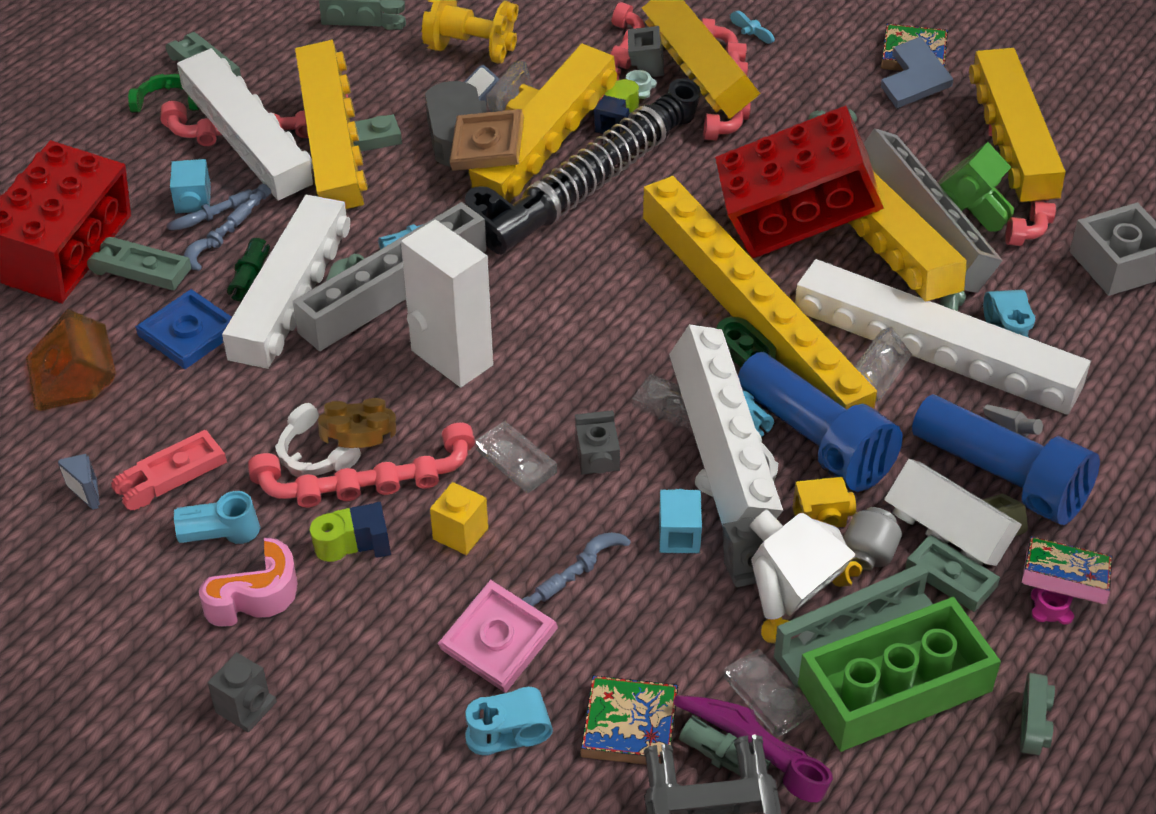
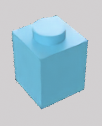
M206 159L172 161L170 190L176 214L197 212L202 209L201 206L204 204H208L210 207L211 183Z
M660 490V553H700L702 534L701 490Z

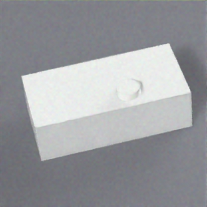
M435 219L401 240L411 351L461 388L493 366L488 256Z

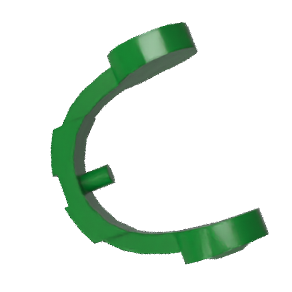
M179 74L151 76L148 81L142 83L138 88H130L128 94L130 112L140 113L144 97L148 92L151 93L163 88L183 89ZM188 95L190 111H199L200 108Z

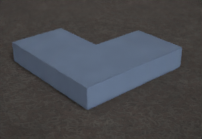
M921 36L893 47L892 55L904 71L882 79L881 88L896 108L952 87V76Z

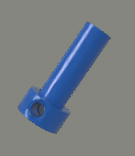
M765 352L752 355L741 367L738 378L742 390L749 392L756 402L819 447L818 462L822 469L833 477H843L846 487L856 492L867 490L877 484L890 471L898 458L903 437L900 427L865 404L854 405L849 409L844 408Z
M934 394L928 396L922 402L913 420L912 432L914 436L1023 488L1022 503L1025 507L1060 525L1069 523L1080 512L1094 487L1099 473V454L1060 436L1054 437L1043 446Z

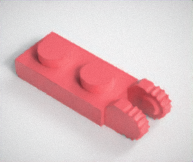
M203 430L137 462V465L123 471L122 474L119 473L118 476L112 479L111 487L116 494L124 496L122 503L127 510L135 511L140 507L149 505L155 496L158 497L227 463L226 456L209 432Z

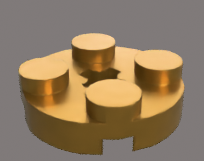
M369 398L364 400L363 403L347 404L342 401L328 402L324 405V413L318 418L319 437L328 444V437L338 439V447L344 448L375 446L383 443V435L390 433L391 438L395 436L396 415L391 409L386 408V401L380 398Z

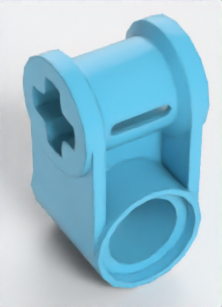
M1025 290L988 291L985 293L983 311L986 322L1028 337L1029 330L1035 324V315L1028 303Z
M522 687L513 692L480 697L473 700L465 711L466 723L468 725L465 732L466 744L471 751L479 755H491L522 746H534L546 741L553 732L541 692L534 687ZM484 709V718L480 719V710ZM487 734H491L490 743H487Z

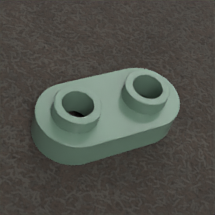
M1030 672L1027 674L1022 699L1021 753L1039 756L1042 747L1050 748L1053 722L1046 720V711H1052L1055 686L1048 685L1047 675Z

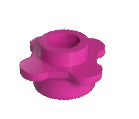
M1037 587L1032 590L1031 598L1035 602V607L1032 609L1031 615L1036 621H1059L1064 625L1070 624L1073 621L1074 613L1070 610L1073 600L1072 596Z

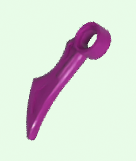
M689 695L675 696L673 703L676 707L703 718L737 738L748 736V742H752V735L762 736L765 759L785 773L782 779L786 789L799 799L808 802L823 800L833 780V775L829 768L815 758L809 757L805 751L785 744L767 732L757 720L753 709L712 698Z

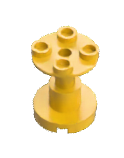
M428 0V2H433L431 11H424L422 20V40L424 44L429 45L428 49L442 51L448 45L450 38L467 41L471 35L489 39V55L491 61L496 64L503 63L507 51H514L517 34L513 33V28L519 11L517 4L503 1L492 21L474 17L472 10L457 7L456 0Z

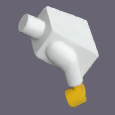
M767 509L757 516L749 526L764 541L751 561L764 617L767 618L761 627V634L768 643L775 644L777 626L788 622V620L782 619L785 613L791 616L831 581L838 587L852 586L853 583L850 577H858L862 573V566L856 561H851L856 554L847 547L840 530L833 525L811 519L808 515L799 513L783 526Z

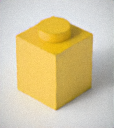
M454 482L448 486L430 508L433 540L464 555L470 552L488 530L487 498Z

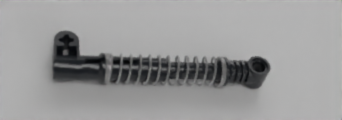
M683 78L672 81L666 94L651 105L645 104L638 107L629 114L628 118L621 119L620 124L613 125L611 130H607L603 136L597 137L594 143H588L586 149H580L577 155L570 156L568 162L564 161L559 168L552 169L551 175L546 174L543 176L542 181L534 182L524 191L523 197L513 205L488 187L480 186L470 189L466 193L465 205L485 219L486 246L496 254H505L541 226H548L559 220L560 216L567 214L578 203L585 201L586 197L594 194L595 190L602 188L613 177L618 176L621 171L626 170L629 165L643 157L646 152L653 150L654 146L661 144L669 135V130H672L678 124L690 123L694 119L701 94L700 87L689 79ZM628 121L629 127L622 125L623 122ZM616 127H620L619 134L614 131ZM611 133L612 139H608L606 134ZM603 139L604 145L597 144L598 140ZM645 144V150L639 149L640 146ZM594 145L595 149H589V147ZM637 150V155L632 156L631 153ZM628 156V162H623L622 160ZM620 162V168H614Z

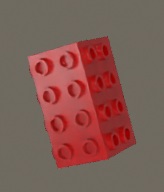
M847 105L715 157L727 214L752 259L884 209L867 150Z
M51 140L40 152H37L28 167L22 173H19L9 189L0 195V283L63 304L88 272V259L93 253L100 252L102 242L107 237H115L131 216L126 165Z

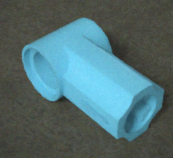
M242 491L228 492L221 496L216 503L174 509L175 531L179 543L226 537L232 543L243 544L253 540L260 530L252 499L247 493Z

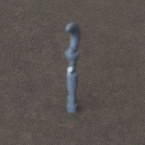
M262 183L257 187L256 193L250 195V199L246 203H241L227 217V221L217 228L215 232L210 231L206 239L197 240L186 248L183 256L190 258L192 270L200 271L202 269V266L197 261V257L203 250L211 249V247L219 248L223 244L225 234L228 231L230 233L234 232V227H238L252 213L251 209L259 205L261 199H266L271 194V189L266 184Z
M247 189L229 196L228 200L211 207L208 204H204L201 206V210L169 222L166 228L171 231L182 230L194 226L205 219L211 221L213 220V215L229 208L236 209L241 203H246L250 199V195L256 193V189Z
M613 532L600 534L592 538L586 544L583 552L576 556V563L566 568L561 574L556 573L551 576V578L535 588V593L529 597H524L522 600L533 607L540 601H547V599L566 587V582L575 581V575L582 574L583 570L587 573L593 570L594 564L597 561L596 554L601 550L616 545L629 546L631 541L625 535Z

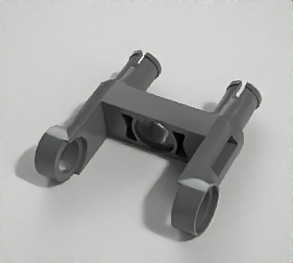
M752 735V742H748V736L739 737L734 740L741 777L739 780L685 786L677 784L673 747L671 745L661 744V764L659 763L657 745L646 748L644 756L646 757L650 786L644 795L646 814H746L756 812L757 814H781L776 780L767 773L763 737Z

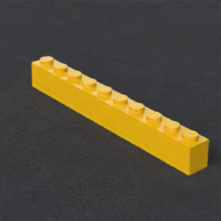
M674 176L644 186L643 219L732 317L747 320L775 346L777 361L846 409L859 404H865L874 409L877 390Z

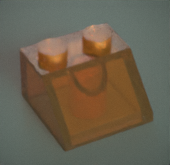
M67 309L26 357L34 408L40 411L95 399L105 387L112 383L116 375L106 325L70 309Z

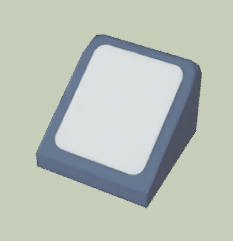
M485 65L479 66L464 81L477 88L479 101L485 100L486 104L501 98L500 80Z
M82 454L58 460V465L68 488L90 508H99L97 477L89 456Z

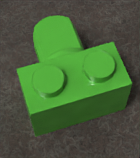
M989 142L948 171L938 182L961 211L967 208L988 231L996 232L1001 230L1009 218L1013 216L1014 207L995 188L1011 166Z

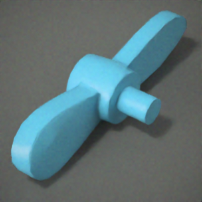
M741 11L731 13L730 19L732 23L742 28V34H754L767 44L775 41L773 34L761 27L758 20L751 21Z

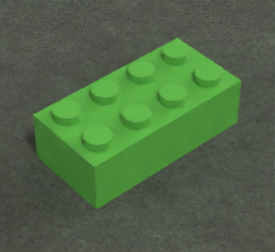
M951 597L803 653L798 686L837 748L842 752L992 692L1001 661L955 597Z

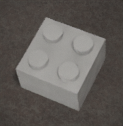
M1138 202L1077 220L1069 252L1108 296L1156 282V221Z

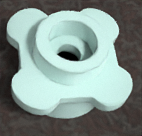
M633 70L626 75V79L635 81L638 84L639 99L650 97V90L656 87V80L651 78L648 72Z

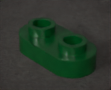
M728 317L718 323L716 329H722L731 358L740 367L752 355L759 352H765L776 359L775 346L747 320L739 317Z

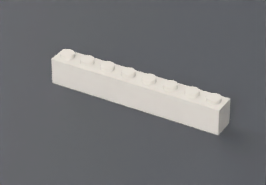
M815 259L797 284L795 304L807 316L1063 414L1069 415L1084 387L1091 363L1088 359L931 301L925 302L920 297Z

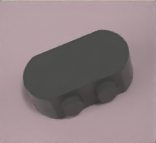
M461 81L442 82L434 85L425 93L427 122L435 160L451 167L450 156L456 117L458 115L487 113L485 100L479 101L477 88Z

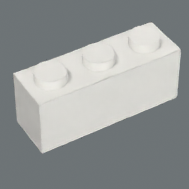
M912 459L907 460L884 499L895 507L892 512L895 516L911 525L918 521L928 528L925 533L927 536L931 534L946 544L950 541L962 549L960 553L981 566L983 563L997 566L1022 525L925 464Z

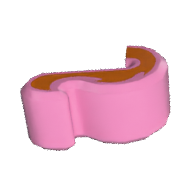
M264 538L266 570L208 577L199 588L204 616L208 622L221 627L233 626L238 622V612L261 618L271 617L285 611L294 601L298 585L293 556L288 546L278 539Z

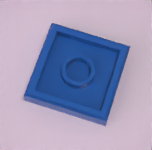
M190 289L135 327L140 338L183 369H187L224 343L222 334L232 316Z

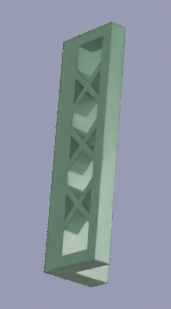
M920 563L777 626L774 658L796 688L799 687L798 678L803 653L932 605L933 603L924 593L928 571Z

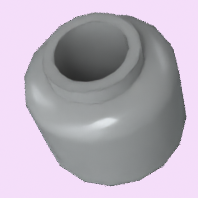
M869 507L853 515L843 539L847 547L856 554L851 561L858 562L862 566V570L870 571L873 567H884L892 561L902 537L900 526L896 523L897 520L893 514L881 508Z

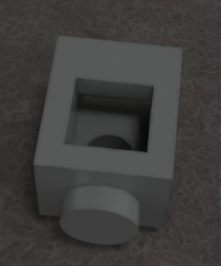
M659 26L628 29V53L631 65L637 66L638 70L648 72L651 77L664 76V53Z
M613 410L575 414V443L581 475L620 471V446Z
M743 518L739 521L723 524L724 565L735 587L756 583L751 559L764 541L749 527L755 518Z
M237 652L207 682L215 713L248 733L277 703L276 697L269 693L264 668Z

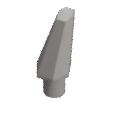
M988 404L983 408L984 414L989 420L1024 437H1027L1029 434L1039 435L1043 430V423L1040 419H1028L1022 412Z

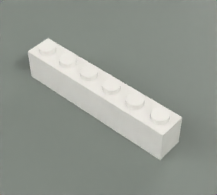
M211 48L177 63L182 88L261 182L271 189V193L277 201L313 185L311 173L313 164L308 152L299 149L292 134L289 131L285 132L280 127L276 116L264 109L258 95L250 93L241 76L236 77L225 58L221 59Z
M305 195L222 334L228 361L269 369L275 356L281 354L284 340L289 331H293L296 327L293 301L314 289L315 285L322 281L328 262L335 258L341 239L349 233L350 218L346 217L345 202Z
M689 324L669 356L722 526L725 523L739 521L743 518H756L767 509L777 519L782 513L783 508L722 329Z

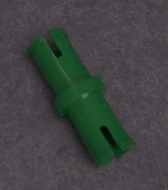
M252 238L242 259L239 258L234 267V277L227 288L228 295L233 293L231 297L233 300L242 302L263 267L265 258L270 252V245H265L266 241L264 239Z

